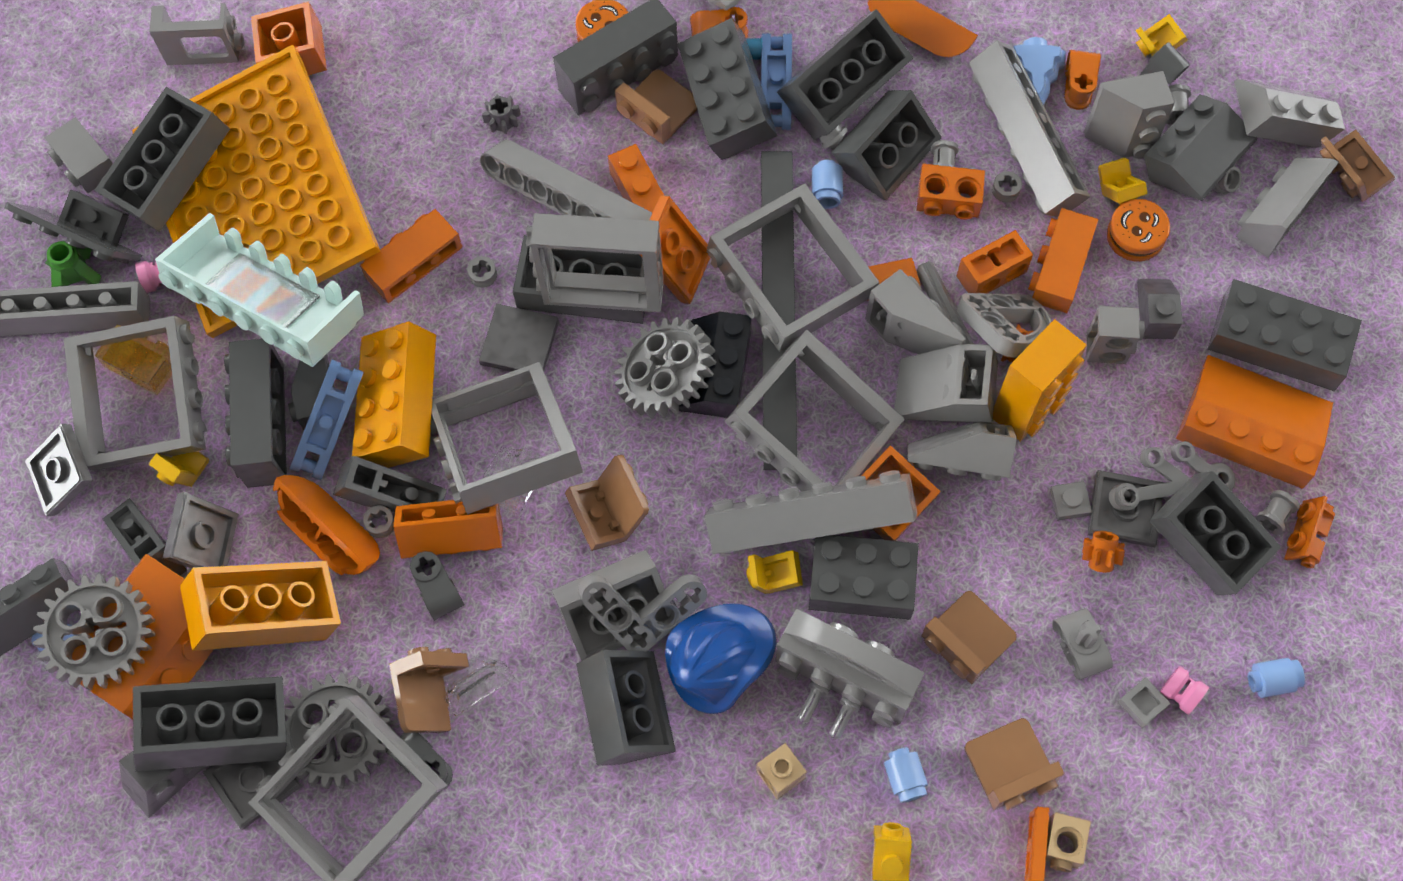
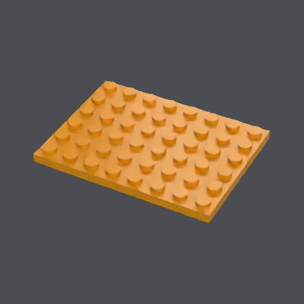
M294 45L277 52L189 99L215 114L230 130L166 222L173 243L206 215L211 213L215 216L219 234L224 236L230 228H235L241 235L243 247L249 249V246L255 241H260L265 247L269 261L273 262L280 254H284L290 260L294 274L299 276V273L304 268L309 267L315 273L317 284L380 252L376 238L306 68ZM138 127L132 129L133 134H134V132L136 131V129H137ZM247 268L221 292L243 304L269 280ZM281 287L255 311L261 314L296 294ZM195 303L205 332L211 338L237 326L234 321L225 316L220 317L207 306Z

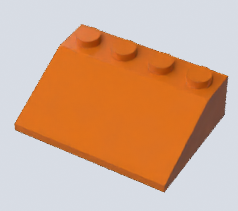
M1207 355L1176 439L1182 442H1189L1195 447L1303 489L1315 476L1323 454L1333 402L1214 356Z
M148 554L144 555L125 581H128L133 586L131 592L139 590L143 594L139 603L146 601L151 606L144 614L155 618V622L146 626V628L155 632V636L145 638L144 642L150 645L152 650L140 651L139 655L144 659V664L133 661L131 666L135 674L131 675L125 670L120 673L122 683L119 684L110 677L108 678L106 689L100 687L96 680L92 690H89L132 720L133 686L189 683L214 650L192 651L180 589L184 578ZM111 603L104 608L103 618H108L115 614L117 603ZM126 622L112 628H123L126 626ZM95 625L94 632L89 633L88 635L93 638L95 637V631L102 628H100L98 625ZM113 638L108 645V651H117L123 644V638ZM80 645L74 649L72 653L73 660H79L85 655L86 645Z

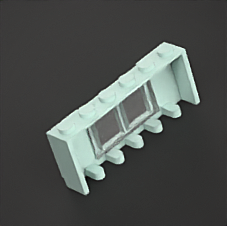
M211 213L206 215L155 259L159 271V279L167 288L182 294L192 302L207 306L220 317L225 316L234 321L241 329L254 332L261 336L268 344H274L275 347L312 367L340 342L364 316L360 292L354 290L343 300L338 283L330 281L324 289L318 287L315 273L309 267L304 268L299 273V276L292 272L290 260L286 255L280 254L271 262L268 260L265 247L260 241H255L247 249L243 247L241 235L235 228H230L224 236L219 234L215 216Z

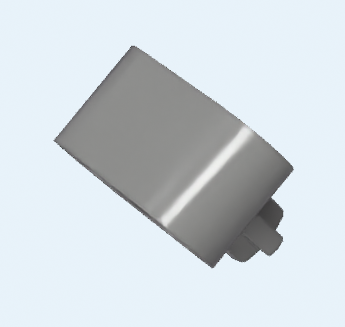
M1084 608L1052 620L1054 632L1058 631L1062 640L1060 643L1069 665H1074L1075 671H1073V674L1078 680L1113 667L1111 654L1100 633L1101 627L1099 624L1096 625L1088 609Z

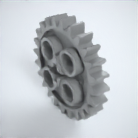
M676 317L671 323L667 318H664L660 327L653 321L650 331L647 332L644 328H641V337L639 339L636 337L630 338L633 343L631 348H622L627 355L617 359L622 368L614 371V374L619 378L615 382V386L620 389L618 395L639 415L642 416L646 413L650 418H654L656 413H658L662 418H665L668 409L676 415L678 414L680 404L689 408L690 403L688 399L691 396L699 399L698 388H708V385L703 380L714 375L708 367L716 364V361L711 356L715 353V349L710 345L711 339L697 324L694 326L688 319L683 323L679 317Z
M101 573L97 574L94 583L84 574L82 575L81 585L78 586L70 579L68 580L69 590L67 592L56 588L55 592L58 599L56 601L44 600L46 605L50 607V610L48 612H37V616L44 620V624L33 627L34 631L43 635V637L33 641V644L38 648H45L37 655L41 661H49L45 666V670L50 673L58 671L55 678L62 683L69 678V685L73 688H77L83 680V686L87 690H92L96 680L100 687L106 689L108 678L110 677L117 683H122L120 673L124 670L131 675L135 674L131 664L133 661L144 664L145 661L139 653L141 650H152V647L144 641L145 638L155 636L154 631L146 628L147 625L155 622V618L144 614L151 606L146 601L139 603L143 594L139 590L131 592L133 586L128 581L120 585V580L114 575L106 583V579ZM111 603H117L115 614L111 617L103 618L104 608ZM75 611H80V620L75 625L68 626L67 619L69 615ZM126 622V626L123 628H112ZM98 625L102 629L96 630L95 637L92 638L88 634L94 632V626ZM65 635H76L68 638L66 641H63V637ZM122 637V646L115 652H109L108 645L113 638ZM80 645H86L85 655L79 660H73L72 653L74 649Z
M344 673L340 674L337 682H335L330 674H326L325 684H321L316 678H313V689L309 691L301 685L299 688L302 697L298 699L290 696L289 700L294 707L292 709H284L285 715L288 717V720L285 721L286 754L294 748L298 750L305 742L303 739L304 734L314 725L309 724L310 714L314 710L322 709L323 717L319 721L322 724L330 716L327 712L330 702L335 701L336 704L342 696L346 698L359 695L388 726H391L393 721L382 716L390 709L386 704L378 705L383 699L382 695L379 692L371 695L373 686L366 683L361 687V680L357 676L349 684L348 678ZM354 715L335 734L337 747L340 751V760L338 762L335 761L336 742L332 738L326 744L325 754L319 759H312L297 777L302 780L309 775L308 783L312 786H315L321 779L322 787L325 789H329L332 781L335 780L337 787L343 789L345 778H349L356 785L358 784L357 773L362 772L368 777L371 776L368 765L372 763L380 766L381 762L376 755L378 752L386 753L388 749ZM355 737H360L362 740L360 749L354 753H348V742Z

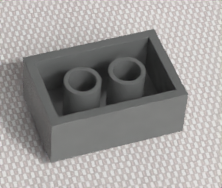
M1214 471L1194 474L1149 520L1216 595L1237 594L1281 548L1277 541Z
M838 535L815 538L808 610L911 620L915 607L919 543Z

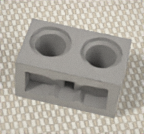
M1098 307L1087 330V362L1127 363L1130 355L1136 353L1138 340H1143L1145 325L1144 321L1139 320V308Z

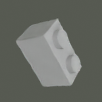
M76 117L44 137L52 148L47 153L58 167L64 164L68 170L63 173L75 188L81 185L87 194L98 186L113 164Z

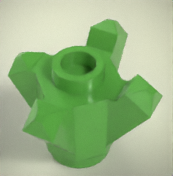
M64 241L53 243L47 250V260L45 261V264L51 268V287L70 286L79 281H85L87 284H99L101 275L86 264V259L90 258L92 249L88 247L80 249Z

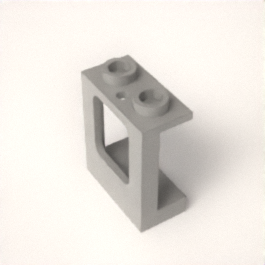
M225 3L220 4L219 20L172 22L164 5L151 7L149 32L167 65L239 62L240 51L245 49L244 36L238 32L236 18L234 15H230ZM220 37L228 53L189 54L181 38Z

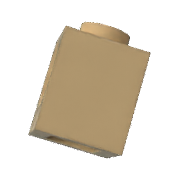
M786 743L756 765V772L777 800L805 780L807 774L805 768Z
M1057 812L1049 817L1046 861L1051 862L1050 868L1062 872H1072V868L1077 869L1084 864L1091 821ZM1063 835L1071 839L1073 843L1072 853H1065L1059 849L1057 845L1058 836Z

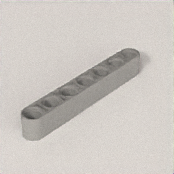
M504 139L480 156L481 167L491 178L562 215L650 220L652 212L511 140Z

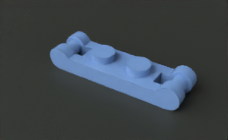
M762 33L761 86L769 111L770 109H782V115H771L774 126L782 127V130H791V110L778 95L777 91L792 79V34H783V37H772L771 33Z
M331 360L289 469L296 472L303 470L311 473L313 478L322 480L364 371L356 368L352 371L341 367L340 362ZM335 379L348 383L345 392L332 387ZM307 450L319 454L318 461L306 458Z

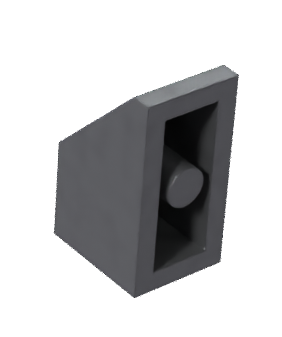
M1138 279L1140 320L1144 321L1145 325L1143 339H1174L1182 326L1180 293L1170 279Z

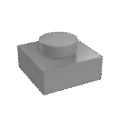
M1084 481L1051 486L1050 493L1057 521L1091 515L1092 510Z
M1146 677L1118 701L1141 728L1146 726L1170 704Z

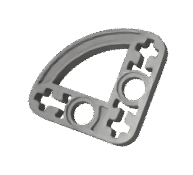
M965 293L961 296L956 309L958 315L996 352L1013 358H1017L1052 322L1048 312L1037 300L1023 294ZM1011 323H1030L1033 332L1023 335Z

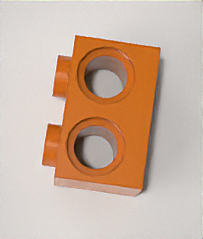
M922 164L916 211L924 212L929 216H939L941 214L955 215L963 220L973 217L979 218L983 204L985 170ZM935 190L938 191L940 194H932L929 191ZM960 194H968L971 198H965Z
M1014 230L961 258L956 276L968 293H989L1027 273L1033 254L1017 231Z

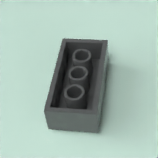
M649 0L554 56L553 61L559 92L579 116L586 111H594L607 98L611 96L616 97L615 90L623 82L629 86L636 81H644L652 71L661 66H669L678 56L677 21L659 0Z
M875 9L861 17L781 87L777 93L810 136L816 140L833 131L913 59V56L879 11Z
M733 18L677 43L708 145L721 160L732 157L778 136L745 34Z
M165 87L94 191L116 207L160 232L230 128L211 111Z
M524 234L513 287L517 308L643 324L645 311L544 305L541 291H536L537 278L533 277V262L529 261L530 247H526L527 235ZM552 249L556 272L644 277L643 258L639 254Z
M1233 279L1223 296L1207 350L1335 391L1347 377L1362 320Z
M262 338L229 342V354L224 356L225 370L229 374V385H225L224 392L226 402L230 405V415L225 416L226 432L230 435V446H227L225 449L226 462L229 467L233 468L236 477L240 478L247 488L274 485L276 477L287 475L284 363L274 346L268 344Z
M283 676L133 686V756L136 772L281 760L286 754Z

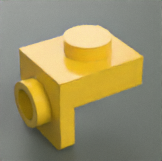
M1170 14L1146 31H1143L1141 27L1135 30L1140 38L1135 43L1145 57L1150 54L1153 56L1168 42L1177 49L1188 41Z
M1120 158L1098 166L1101 191L1104 197L1121 205L1128 200L1137 199V197L1148 194L1146 182L1131 175L1129 159Z
M199 451L172 457L156 453L149 465L158 471L156 476L170 486L181 484L192 487L209 463V458Z
M790 550L764 558L756 554L748 556L749 567L746 569V574L753 589L764 594H770L803 585L798 552Z
M887 822L882 824V826L875 825L873 830L872 880L909 881L912 846L910 829L895 822Z

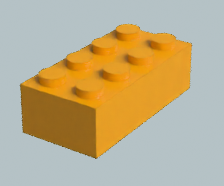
M1054 319L1010 364L994 405L993 420L998 424L1011 425L1017 440L1020 442L1027 434L1031 437L1035 436L1045 424L1043 420L1049 412L1054 415L1065 403L1066 399L1064 398L1072 389L1070 385L1077 378V371L1085 362L1082 355L1087 344Z
M408 321L361 337L359 370L364 372L357 388L352 457L356 456L387 468L429 457L436 334Z
M327 561L192 568L180 585L192 651L327 640L341 624Z

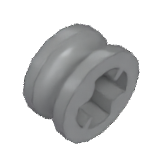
M1010 171L999 173L994 179L992 187L995 198L1006 203L1017 199L1022 187L1021 178ZM1003 182L1010 183L1009 187L1014 186L1010 192L1004 191L1005 187H1002Z
M479 256L469 262L467 272L471 283L476 287H488L496 281V266L489 257ZM481 267L487 268L484 277H478L477 274Z
M373 506L364 514L363 524L371 536L384 538L394 530V516L385 506ZM382 515H386L384 519L387 524L385 526L379 525L375 529L372 519H379Z

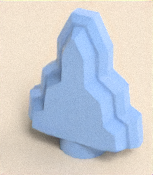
M1031 37L1026 39L1022 45H1014L1013 47L1044 105L1050 94V84L1057 81L1059 70L1065 66L1066 51L1062 50L1059 46L1048 45L1044 38Z

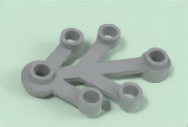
M1183 441L1172 446L1171 456L1176 462H1185L1198 474L1214 471L1216 475L1221 474L1224 484L1231 491L1233 490L1235 475L1228 465L1224 463L1210 465L1195 454V449L1189 442ZM1181 446L1186 450L1184 458L1179 454ZM1146 448L1140 454L1142 465L1146 468H1153L1171 482L1139 488L1130 483L1118 484L1111 489L1109 501L1116 510H1132L1138 505L1139 501L1174 495L1190 477L1166 461L1163 452L1159 448ZM1150 452L1154 453L1156 457L1154 463H1151L1148 459ZM1126 490L1131 494V501L1129 503L1124 499Z

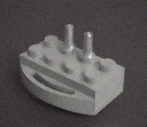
M797 608L777 644L775 662L780 664L777 671L792 680H796L798 674L811 679L809 684L810 694L798 715L800 721L804 718L803 723L809 722L822 695L827 696L830 689L842 695L840 703L843 706L829 732L831 737H834L836 733L835 739L841 738L853 712H859L861 706L874 711L871 719L883 727L891 728L893 721L901 724L925 673L895 658L893 651L883 644L871 640L865 643L859 640L858 635L850 628L835 622L829 625ZM845 713H847L846 716H845V718H844V720H843V722H842V724H841V726H840V728H839V730L837 731V729H838V727H839V725H840V723H841V721H842V719H843Z

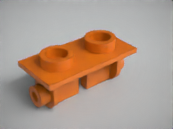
M1327 496L1304 500L1300 505L1293 533L1287 540L1288 548L1284 560L1301 559L1300 564L1310 569L1314 568L1315 564L1320 563L1326 542L1316 537V535L1328 537L1332 521L1335 517L1334 507L1326 503Z

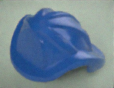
M737 603L709 607L681 621L670 632L665 648L668 674L679 696L692 708L707 714H719L732 708L738 698L770 665L776 649L775 629L762 612L753 607Z

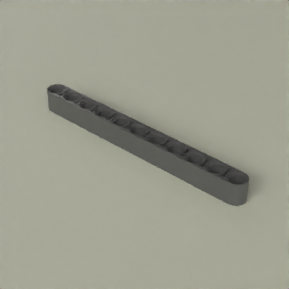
M761 151V207L793 190L792 151ZM793 210L761 228L762 293L786 326L795 321ZM762 334L764 376L789 346L779 352L769 338L765 339ZM795 358L763 395V427L797 457ZM763 462L764 470H777L770 463Z

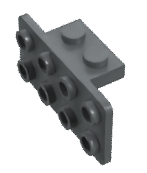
M69 191L60 217L38 207L6 202L4 208L14 213L12 218L30 225L34 222L40 225L39 230L51 236L58 237L60 234L67 237L66 243L80 249H85V247L93 249V255L109 262H112V259L128 264L129 260L140 261L142 258L140 253L118 244L129 214L81 192Z

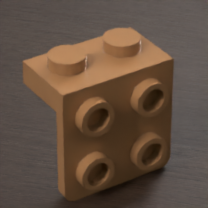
M660 69L654 70L635 90L624 82L615 90L617 111L661 144H664L697 111L693 93Z
M1356 129L1334 145L1326 136L1320 140L1322 150L1319 153L1323 158H1331L1338 161L1331 174L1336 172L1340 174L1338 176L1342 181L1341 186L1351 198L1357 195L1363 202L1395 180L1392 172Z
M622 454L613 457L598 480L570 486L565 492L591 551L627 541L649 512L647 497L641 492L634 477L633 468L627 463Z
M966 591L939 618L935 616L925 625L921 637L924 638L925 644L931 651L937 655L940 654L949 663L950 668L957 676L966 679L972 685L1015 642L1017 634L974 592Z
M418 647L407 651L408 656L389 663L401 729L406 733H444L450 731L451 723L443 677L469 667L467 653H452L451 648L429 651L428 647Z
M1020 718L970 740L964 747L965 753L993 810L1005 806L1007 810L1013 809L1026 802L1025 796L1036 791L1039 796L1051 792L1059 787L1057 782L1065 775L1059 761L1052 764L1049 763L1029 721L1025 718Z

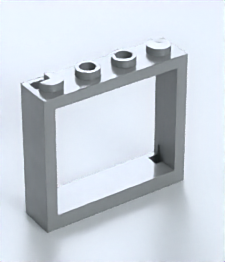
M805 183L709 237L707 253L712 259L711 265L720 269L725 276V283L729 290L738 294L743 301V307L748 316L757 320L762 327L761 330L764 338H769L779 352L790 346L806 330L812 333L867 301L870 291L880 283ZM794 210L852 288L786 326L729 248V245Z
M534 213L533 225L526 228V247H530L529 261L533 262V277L537 278L536 291H541L544 305L661 312L664 279L659 221ZM552 249L642 254L644 277L556 272Z
M170 316L63 338L74 432L88 470H103L150 461L156 453L170 457L206 450L204 432H207V428L202 421L201 415L203 397L198 389L196 377L199 373V366L194 357L192 346L195 335L191 334L189 321L177 316ZM167 332L180 438L106 453L93 347Z
M806 330L789 346L724 421L737 433L735 435L736 438L746 441L755 449V454L760 460L768 464L770 463L780 472V477L783 481L797 487L801 492L812 490L813 485L823 483V481L748 413L796 357L803 361L879 431L835 486L846 484L845 480L858 477L905 420L814 335Z
M540 362L432 400L433 417H431V432L433 435L439 434V437L433 439L439 456L446 455L447 457L441 463L447 479L454 478L455 482L449 484L455 503L462 502L467 514L583 473L577 450ZM537 395L560 451L467 484L448 426Z
M359 695L346 698L342 696L336 704L331 705L327 710L330 716L322 724L319 722L314 724L304 734L303 739L305 742L298 750L294 748L283 756L278 763L281 768L273 777L268 775L258 783L259 786L255 789L257 794L248 802L324 881H359L448 786ZM355 715L423 785L356 857L343 868L276 798L348 720Z

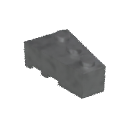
M133 751L119 760L122 787L148 818L156 813L205 767L136 772Z

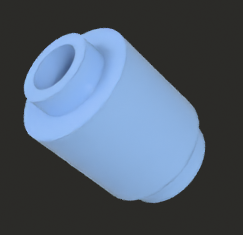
M822 160L812 167V193L824 209L839 206L840 200L843 198V168L833 160Z
M1281 658L1254 663L1251 671L1248 672V683L1252 692H1257L1259 697L1266 698L1296 692L1298 688L1304 687L1305 674L1301 663L1297 659Z
M908 747L888 753L889 760L883 763L894 796L898 795L900 803H906L928 795L925 788L928 783L918 753H910Z

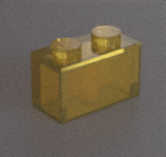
M148 337L103 345L96 352L95 357L106 369L156 395L159 394L172 375L169 346L159 340L153 343L147 340Z

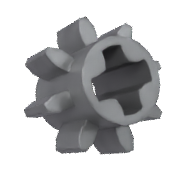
M496 94L490 102H484L486 112L482 113L483 122L489 123L492 133L498 130L507 134V130L512 128V126H519L517 117L521 115L519 105L513 104L512 96L506 98Z

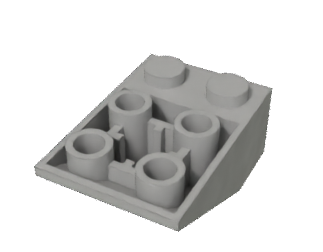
M901 269L870 291L865 319L886 342L917 354L965 344L966 338L961 327L955 322L951 323L943 314L940 305L935 300L929 299L921 291V287L916 279L912 276H907Z
M959 344L900 359L894 410L905 420L993 422L998 360L995 350L990 345Z
M973 422L908 443L907 461L913 462V466L919 469L933 470V466L947 468L948 473L955 475H967V471L981 473L980 477L983 479L1000 481L1001 477L1010 478L1017 437L1011 425Z

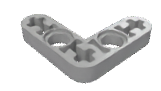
M593 574L585 577L579 584L578 594L585 607L628 651L646 652L704 603L707 597V590L697 576L692 574L683 575L638 613L601 575ZM688 587L695 591L692 596L684 592ZM592 588L601 591L605 598L603 604L595 595L590 594L589 591ZM674 598H676L677 601L680 602L681 606L679 608H677L676 604L674 603ZM620 607L625 609V614L619 621L613 622L608 620V614L614 608ZM663 607L672 609L671 616L664 621H657L655 619L656 612ZM630 625L638 634H642V639L638 641L632 638L627 630Z

